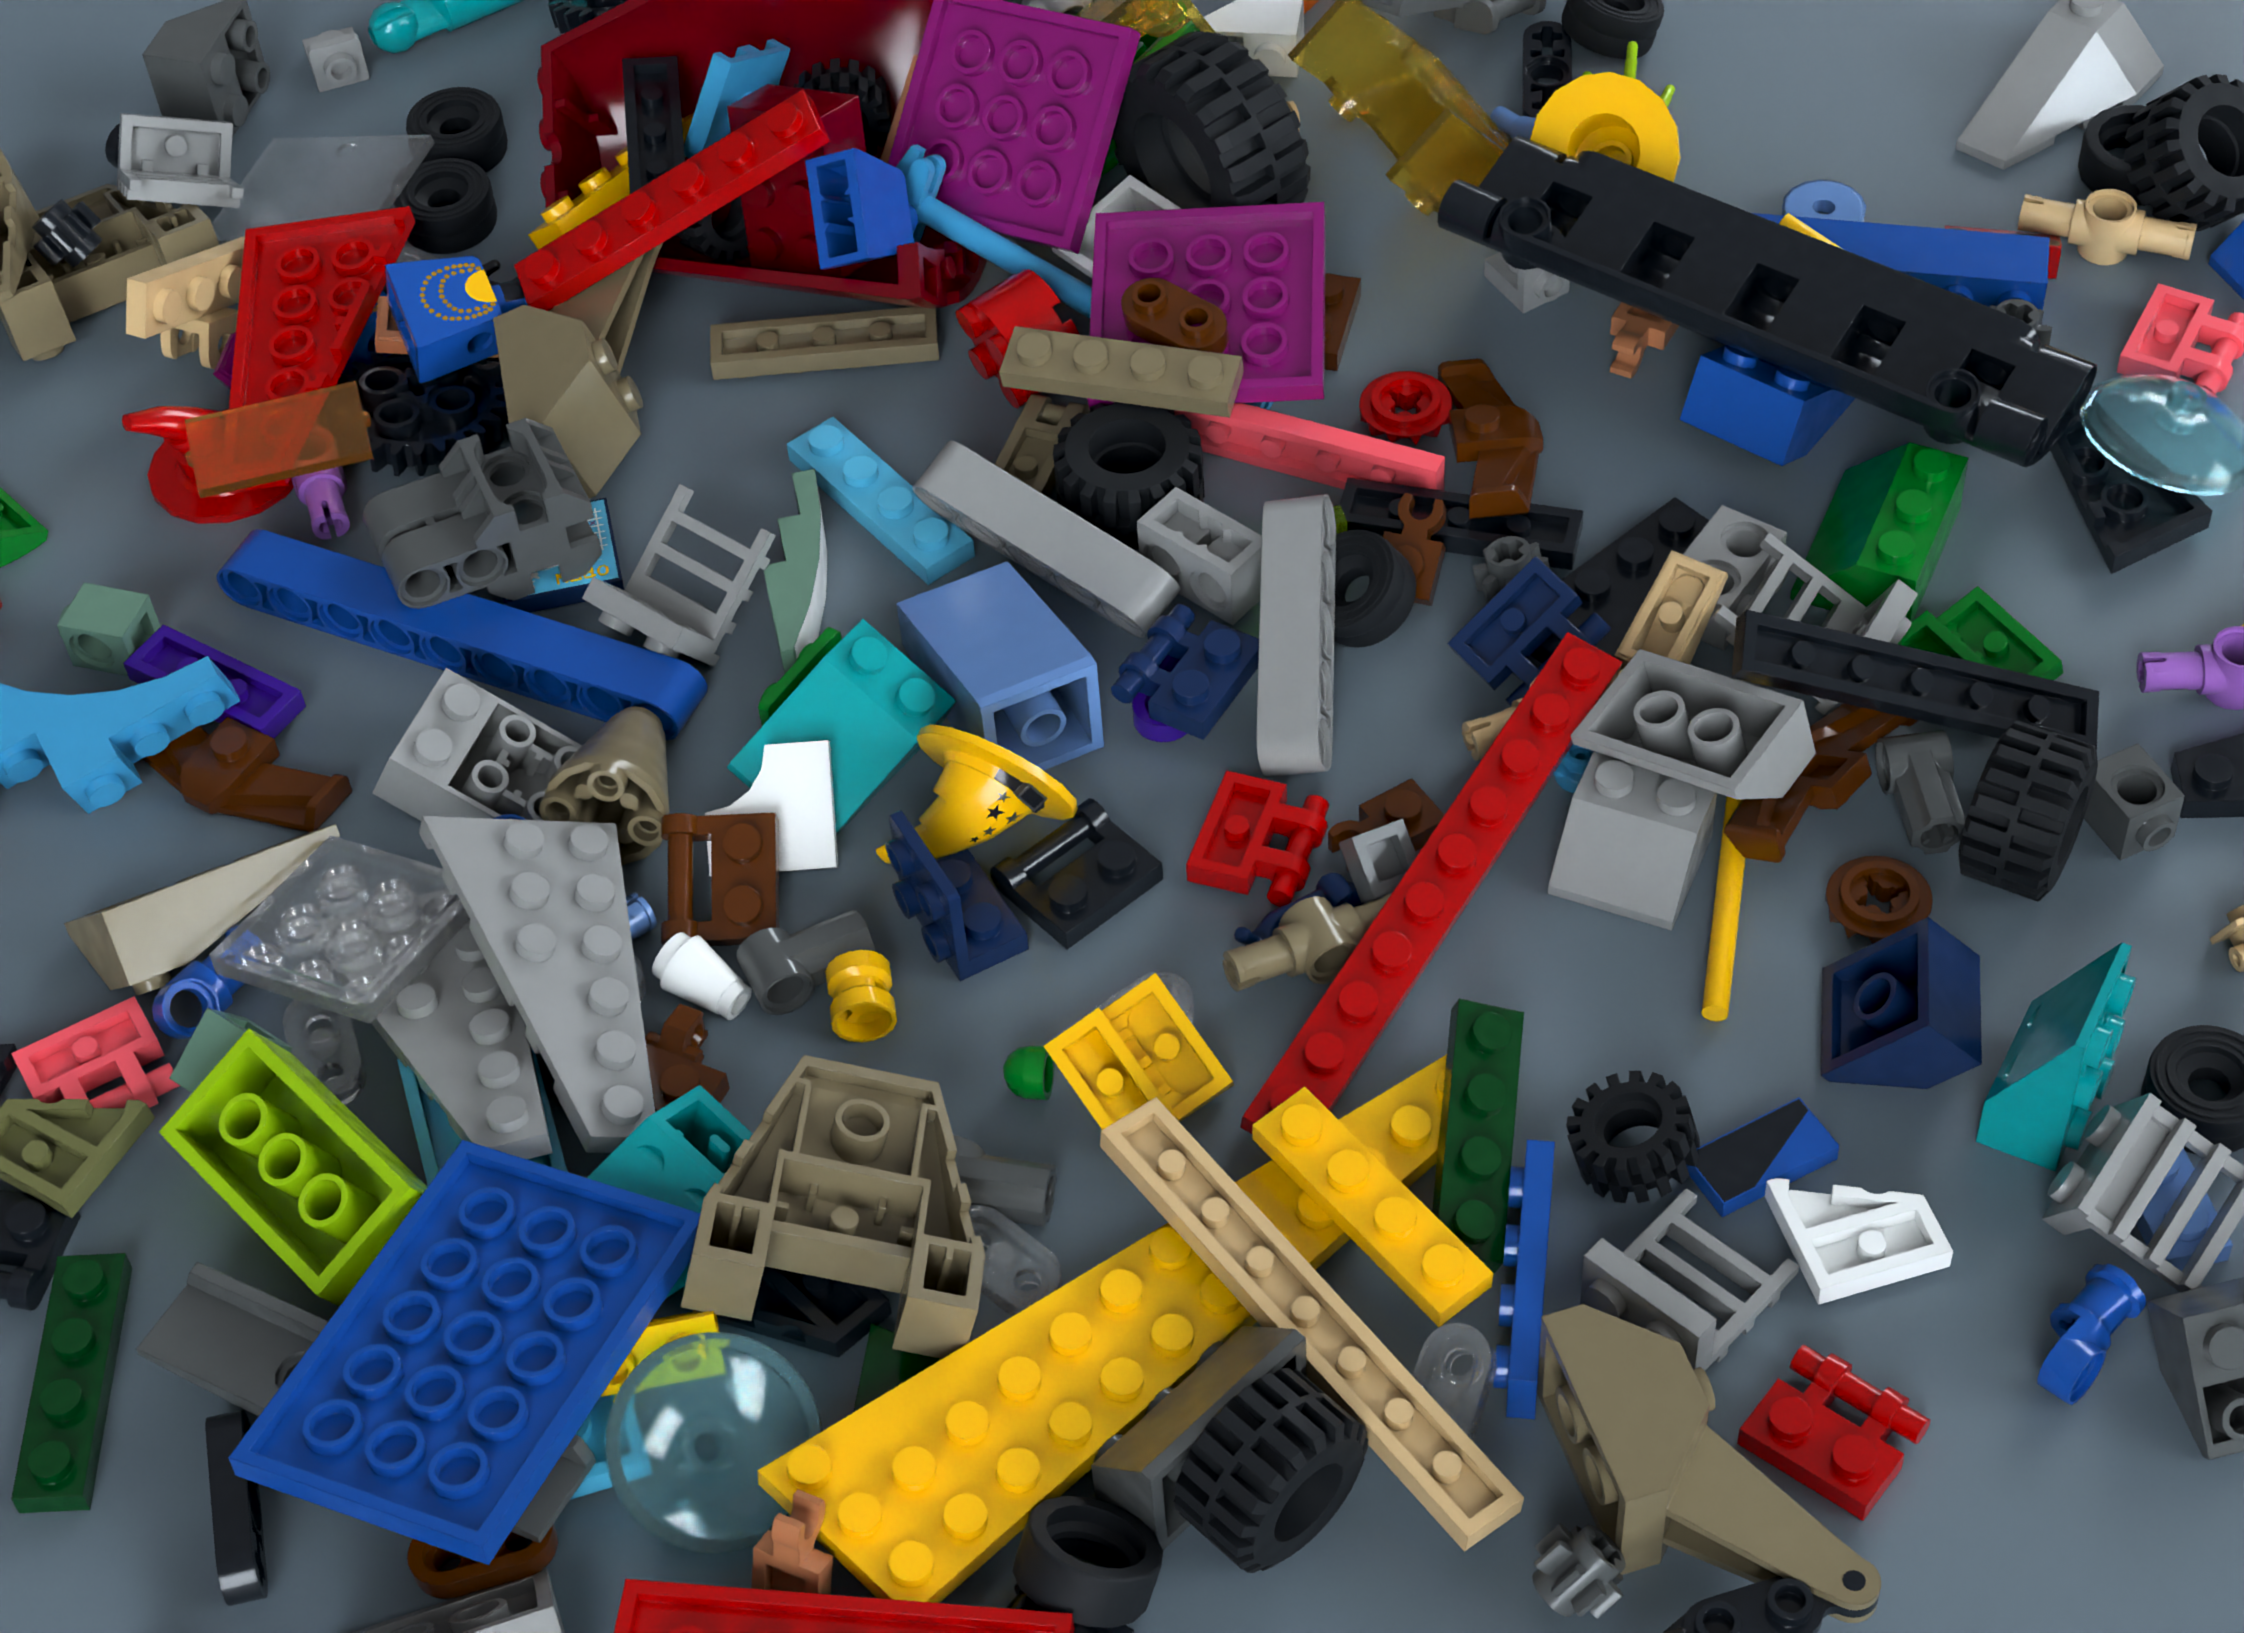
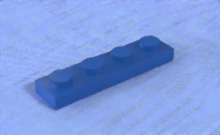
M1527 1139L1525 1167L1511 1166L1508 1208L1521 1209L1520 1225L1506 1224L1503 1266L1517 1267L1515 1284L1501 1283L1498 1326L1512 1327L1511 1345L1496 1344L1493 1388L1507 1389L1506 1417L1535 1420L1541 1317L1543 1316L1553 1181L1554 1141Z

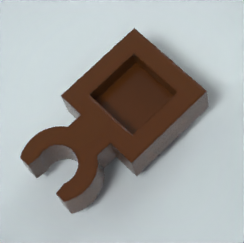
M1404 493L1398 504V515L1403 524L1402 534L1384 531L1383 538L1398 550L1411 565L1416 579L1414 603L1432 606L1446 547L1444 543L1430 539L1431 535L1437 533L1443 527L1447 515L1446 507L1443 500L1435 499L1431 515L1426 519L1418 520L1412 517V511L1415 506L1413 495Z
M1411 778L1360 804L1359 821L1348 820L1334 825L1328 831V849L1332 853L1339 851V842L1403 818L1416 852L1423 848L1444 814Z

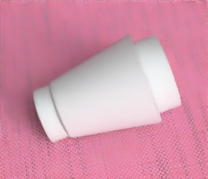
M684 932L675 934L661 948L652 966V974L660 979L662 990L713 1013L720 1014L727 1020L736 1018L746 1007L752 995V988L746 985L699 935L690 937Z

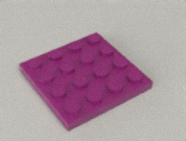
M933 0L888 164L896 167L909 148L918 144L926 149L923 158L938 154L946 162V171L936 199L1001 236L1079 254L1141 34L1133 28L1003 0Z
M1324 202L1096 213L1089 336L1152 344L1128 330L1124 322L1121 299L1126 289L1133 283L1145 278H1161L1214 304L1225 314L1229 341L1222 354L1242 356L1244 368L1234 403L1324 399L1326 214ZM1196 323V324H1193V325H1191V326L1197 327V326H1201V325H1203V324H1202V323ZM1087 398L1089 410L1091 406L1099 403L1105 406L1114 404L1111 401Z

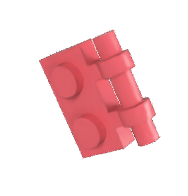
M2158 283L2120 354L2117 373L2169 389H2174L2180 375L2192 378L2195 382L2191 390L2193 398L2200 403H2210L2213 401L2216 393L2223 391L2233 375V367L2231 365L2233 360L2238 359L2244 353V313L2234 312L2229 316L2228 320L2212 316L2213 299ZM2197 342L2209 345L2212 349L2211 353L2196 349Z
M135 996L11 1053L33 1099H38L43 1103H55L62 1099H88L85 1093L121 1076L125 1084L89 1100L93 1108H125L127 1100H140L151 1108L159 1104L157 1097L180 1087V1085L169 1079L173 1072L170 1063L146 1074L142 1069V1066L165 1055Z

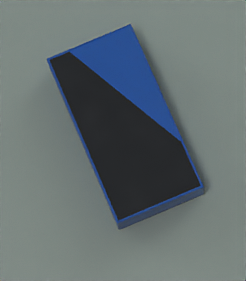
M1798 1097L1700 1146V1148H1696L1699 1155L1696 1167L1686 1166L1690 1178L1723 1218L1764 1197L1768 1180L1775 1178L1789 1179L1790 1184L1837 1160L1839 1144L1802 1099Z

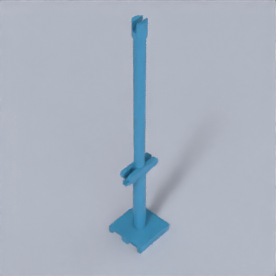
M769 39L766 42L765 49L761 51L749 44L738 47L733 58L721 52L713 53L684 143L685 157L691 158L731 133L727 106L766 84L779 85L791 48L775 39ZM918 144L909 148L896 168L900 169L905 176L908 202L915 208L918 215V223L913 231L914 243L920 242L925 226H928L1012 275L1018 274L1024 269H1030L1050 286L1061 303L1090 319L1091 286L936 199L946 171L944 158L938 154L923 158L926 149ZM1254 402L1244 404L1257 406L1269 410L1273 402Z

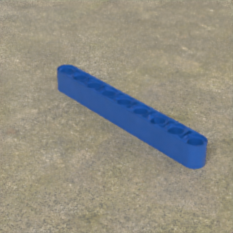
M252 530L216 575L217 582L223 592L236 603L247 608L441 670L448 668L460 676L603 722H607L616 713L628 707L646 708L660 719L666 741L673 740L678 736L706 695L708 689L705 678L701 673L682 660L475 595L465 594L426 608H410L400 601L385 567L267 530Z

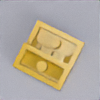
M1156 973L1102 1011L1098 1007L1044 1045L1047 1053L1102 1130L1155 1097L1180 1122L1234 1085L1233 1080Z

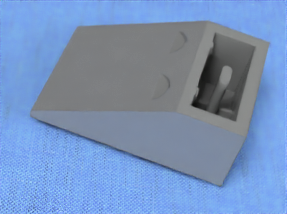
M445 668L391 754L372 794L420 821L422 816L493 819L504 814H516L524 817L526 820H543L540 816L539 807L551 776L582 745L450 669Z

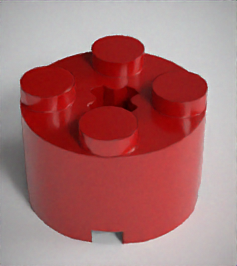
M1024 269L1018 274L1011 275L955 312L960 326L975 345V347L968 351L973 366L986 380L995 375L999 379V385L1004 396L1017 409L1026 404L1031 394L1040 395L1043 392L1002 387L999 371L1014 327L1080 335L1071 318L1062 323L1053 306L1061 301L1050 286L1030 269Z

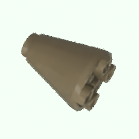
M633 706L625 708L611 717L551 776L539 807L541 818L544 821L616 823L621 865L645 859L657 849L663 840L661 838V818L664 815L670 814L666 740L663 725L658 716L646 708Z

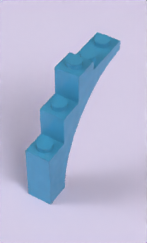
M208 656L165 677L115 691L65 695L25 691L0 683V783L6 789H9L17 783L33 779L43 768L51 764L62 789L90 814L100 807L116 803L123 797L125 792L143 783L134 763L144 757L160 753L171 741L195 727L213 722L226 709L241 700L232 683Z

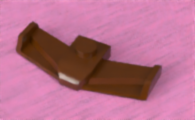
M1477 358L1442 362L1438 366V380L1447 387L1451 394L1452 402L1457 407L1456 410H1449V431L1457 463L1477 461L1469 498V519L1527 514L1530 510L1538 457L1543 451V436L1539 422L1528 411L1513 403L1484 360Z
M1845 703L1841 704L1810 726L1816 754L1784 797L1742 799L1726 824L1724 833L1743 857L1780 863L1786 854L1785 845L1808 806H1814L1818 809L1838 810L1872 775L1867 754L1863 753V751L1876 743L1877 739L1886 736L1900 725L1912 726L1919 720Z
M226 717L210 735L200 726H197L171 741L160 753L142 758L183 794L185 802L211 815L220 813L305 832L319 829L352 793L347 776L334 774L330 777L273 765L272 763L280 756L275 739L229 717Z

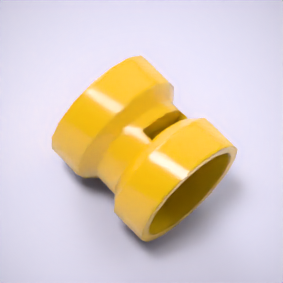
M855 950L836 956L829 962L825 973L828 994L833 998L829 1007L833 1032L838 1037L851 1042L874 1041L890 1033L897 1023L894 997L889 993L893 985L889 961L882 954L875 951Z

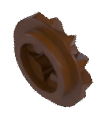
M1865 856L1844 863L1832 874L1827 884L1825 901L1829 907L1830 922L1841 923L1844 926L1848 939L1859 934L1869 937L1873 944L1927 918L1931 913L1933 897L1926 879L1909 864L1891 857ZM1868 891L1871 896H1875L1880 902L1890 901L1888 913L1885 911L1881 912L1880 908L1876 905L1866 906Z

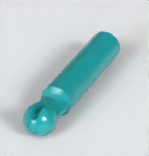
M403 0L401 2L382 3L373 10L369 18L368 32L373 43L381 50L393 54L405 52L417 40L443 29L452 32L524 0Z

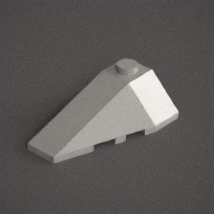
M2059 0L2044 16L1956 142V150L2005 170L2054 145L2056 135L2076 125L2082 130L2085 129L2089 121L2100 112L2113 106L2136 103L2163 74L2164 65L2123 2L2118 0Z

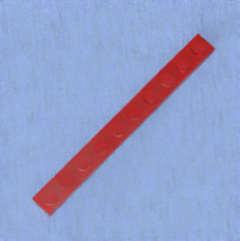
M1569 632L1566 633L1242 1116L1240 1128L1252 1134V1125L1303 1087H1306L1330 1112L1333 1110L1573 745L1571 734L1619 675L1622 661Z

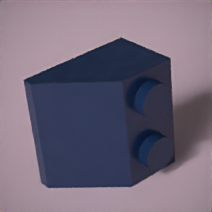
M1931 918L1922 919L1822 968L1821 1076L1829 1082L1928 1089L1982 1065L1980 956Z

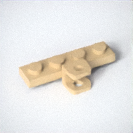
M245 236L127 278L126 334L146 339L161 333L162 353L164 357L177 359L187 353L195 352L199 347L201 365L206 368L215 369L229 336L236 332L238 310L228 307L239 303ZM183 330L182 336L179 340V331ZM222 336V344L218 350V343Z

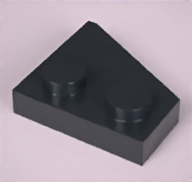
M764 1267L752 1320L747 1321L717 1315V1320L726 1325L840 1357L870 1332L871 1323L878 1326L892 1314L889 1299L878 1289Z

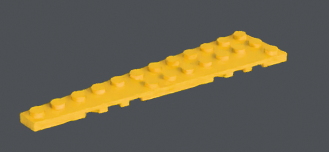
M1447 1054L1339 1119L1407 1188L1437 1163ZM1273 1160L1235 1182L1315 1270L1351 1239ZM1166 1223L757 1470L758 1485L790 1515L793 1508V1494L797 1489L825 1501V1515L816 1540L875 1597L940 1603L1025 1528L1031 1510L1044 1500L1060 1497L1092 1469L1091 1465L1094 1463L1095 1456L1103 1444L1116 1434L1121 1433L1125 1435L1145 1416V1412L1155 1396L1165 1388L1173 1387L1175 1389L1195 1370L1198 1360L1212 1344L1218 1341L1225 1343L1242 1326H1253L1257 1321L1169 1223Z

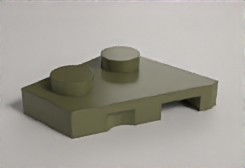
M7 1099L0 1107V1179L73 1218L152 1123L155 1116L147 1104L140 1100H127L125 1108H93L88 1099H62L55 1103H43L38 1099Z

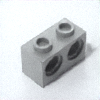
M1177 487L1171 490L1137 520L1139 553L1162 567L1178 582L1181 587L1178 594L1231 625H1234L1260 601L1262 535Z
M1721 505L1683 553L1685 556L1725 571L1728 574L1726 583L1700 641L1723 651L1726 649L1729 642L1725 639L1730 632L1711 618L1722 605L1737 616L1742 614L1776 560L1758 546L1759 543L1770 532L1786 545V531ZM1787 572L1786 575L1784 576L1783 580H1782L1781 583L1779 584V586H1778V588L1776 589V591L1774 592V594L1777 593V592L1780 590V588L1782 587V585H1783V583H1784V581H1785V579H1786V577H1787V575H1788V572Z

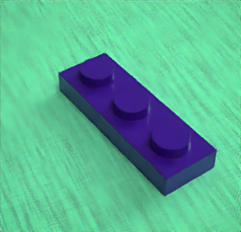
M164 624L123 663L129 679L141 684L165 677L208 656L232 683L241 700L226 709L214 721L221 724L226 717H229L274 739L306 707L301 690Z

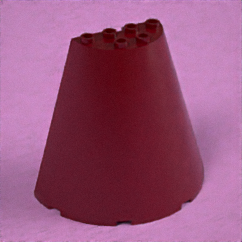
M628 0L541 45V67L538 69L537 81L542 94L543 119L539 123V136L544 148L547 151H552L551 164L544 166V171L540 177L545 207L547 208L567 195L571 200H574L583 193L578 187V184L583 179L602 167H606L610 172L619 165L614 156L627 147L623 58L677 56L681 113L684 118L695 112L713 53L721 52L733 58L738 47L750 44L761 51L765 49L767 40L775 39L791 48L779 82L780 86L793 87L794 83L799 84V75L804 70L812 75V65L820 61L825 69H829L830 59L840 58V67L848 68L849 59L859 61L860 72L867 65L875 69V79L882 76L886 81V91H890L892 125L914 54L918 55L933 0ZM877 145V154L874 157L881 159L884 147L882 148ZM731 202L712 213L713 228L718 227L726 219L730 211ZM925 226L920 242L898 245L897 255L873 260L846 278L751 266L750 254L749 257L743 260L734 257V262L730 263L720 260L716 261L684 247L680 243L681 238L676 236L663 242L652 273L934 309L965 300L979 282L987 260L930 227Z

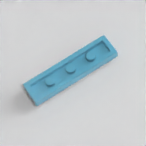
M831 417L787 443L789 460L801 471L815 469L817 485L927 585H930L975 557L973 539L958 526L925 505L914 493L912 485L836 418Z

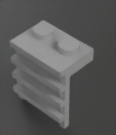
M120 113L117 190H120V193H123L127 200L240 208V199H243L244 188L230 178L233 123Z
M679 484L626 588L622 590L593 577L582 599L603 610L598 621L629 637H631L634 629L646 634L647 638L643 646L647 649L676 659L682 653L715 667L720 658L715 652L725 632L732 635L737 625L732 622V619L742 600L749 602L754 593L748 588L758 569L766 570L770 559L765 556L776 535L761 528L751 548L744 546L685 514L684 511L694 491ZM677 524L742 558L744 561L734 581L667 545ZM662 556L726 591L727 594L717 613L651 577L660 557Z
M1770 532L1759 543L1758 546L1776 560L1744 611L1751 610L1762 613L1784 576L1790 570L1802 579L1804 584L1783 618L1800 622L1817 593H1820L1834 604L1820 627L1898 644L1910 628L1912 621L1905 616L1918 593L1900 579L1894 582L1870 605L1865 607ZM1722 605L1711 619L1730 632L1725 640L1734 646L1736 618L1738 616ZM1814 697L1818 700L1814 708L1823 715L1839 703Z
M2152 1093L2113 1107L2108 1104L2093 1117L2087 1126L2083 1138L2089 1144L2078 1162L2071 1161L2066 1164L2052 1181L2047 1195L2054 1200L2045 1212L2042 1220L2063 1235L2089 1228L2093 1229L2179 1292L2203 1287L2201 1285L2202 1281L2244 1215V1165L2230 1156L2232 1151L2223 1144L2218 1143L2214 1145L2196 1132L2197 1126L2186 1118L2179 1120L2161 1107L2160 1103L2162 1101ZM2186 1146L2200 1156L2201 1160L2146 1246L2130 1233L2182 1149ZM2219 1171L2235 1181L2236 1185L2181 1271L2165 1259Z
M1686 1188L1623 1252L1601 1238L1583 1256L1580 1305L1585 1304L1681 1343L1692 1368L1701 1367L1706 1371L1714 1361L1719 1363L1728 1354L1729 1345L1741 1333L1746 1335L1754 1327L1755 1318L1767 1306L1772 1308L1780 1299L1781 1291L1798 1274L1799 1265L1787 1258L1771 1276L1685 1217V1214L1697 1203V1195ZM1667 1235L1752 1294V1296L1745 1303L1658 1242ZM1640 1261L1641 1263H1643L1644 1265H1646L1647 1267H1649L1651 1270H1653L1654 1272H1656L1658 1275H1660L1661 1277H1663L1664 1279H1666L1668 1282H1670L1671 1284H1673L1674 1286H1676L1678 1289H1680L1681 1291H1683L1685 1294H1687L1688 1296H1690L1691 1298H1693L1695 1301H1697L1698 1303H1700L1701 1305H1703L1705 1308H1707L1708 1310H1710L1712 1313H1714L1715 1315H1717L1718 1317H1720V1318H1721L1722 1320H1724L1726 1323H1725L1719 1330H1717V1329H1716V1321H1717V1318H1715L1714 1316H1712L1711 1314H1709L1707 1311H1705L1704 1309H1702L1700 1306H1698L1697 1304H1695L1694 1302H1692L1690 1299H1688L1687 1297H1685L1684 1295H1682L1680 1292H1678V1291L1675 1290L1673 1287H1671L1670 1285H1668L1667 1283H1665L1663 1280H1661L1660 1278H1658L1656 1275H1654L1653 1273H1651L1650 1271H1648L1646 1268H1644L1643 1266H1641L1638 1262Z

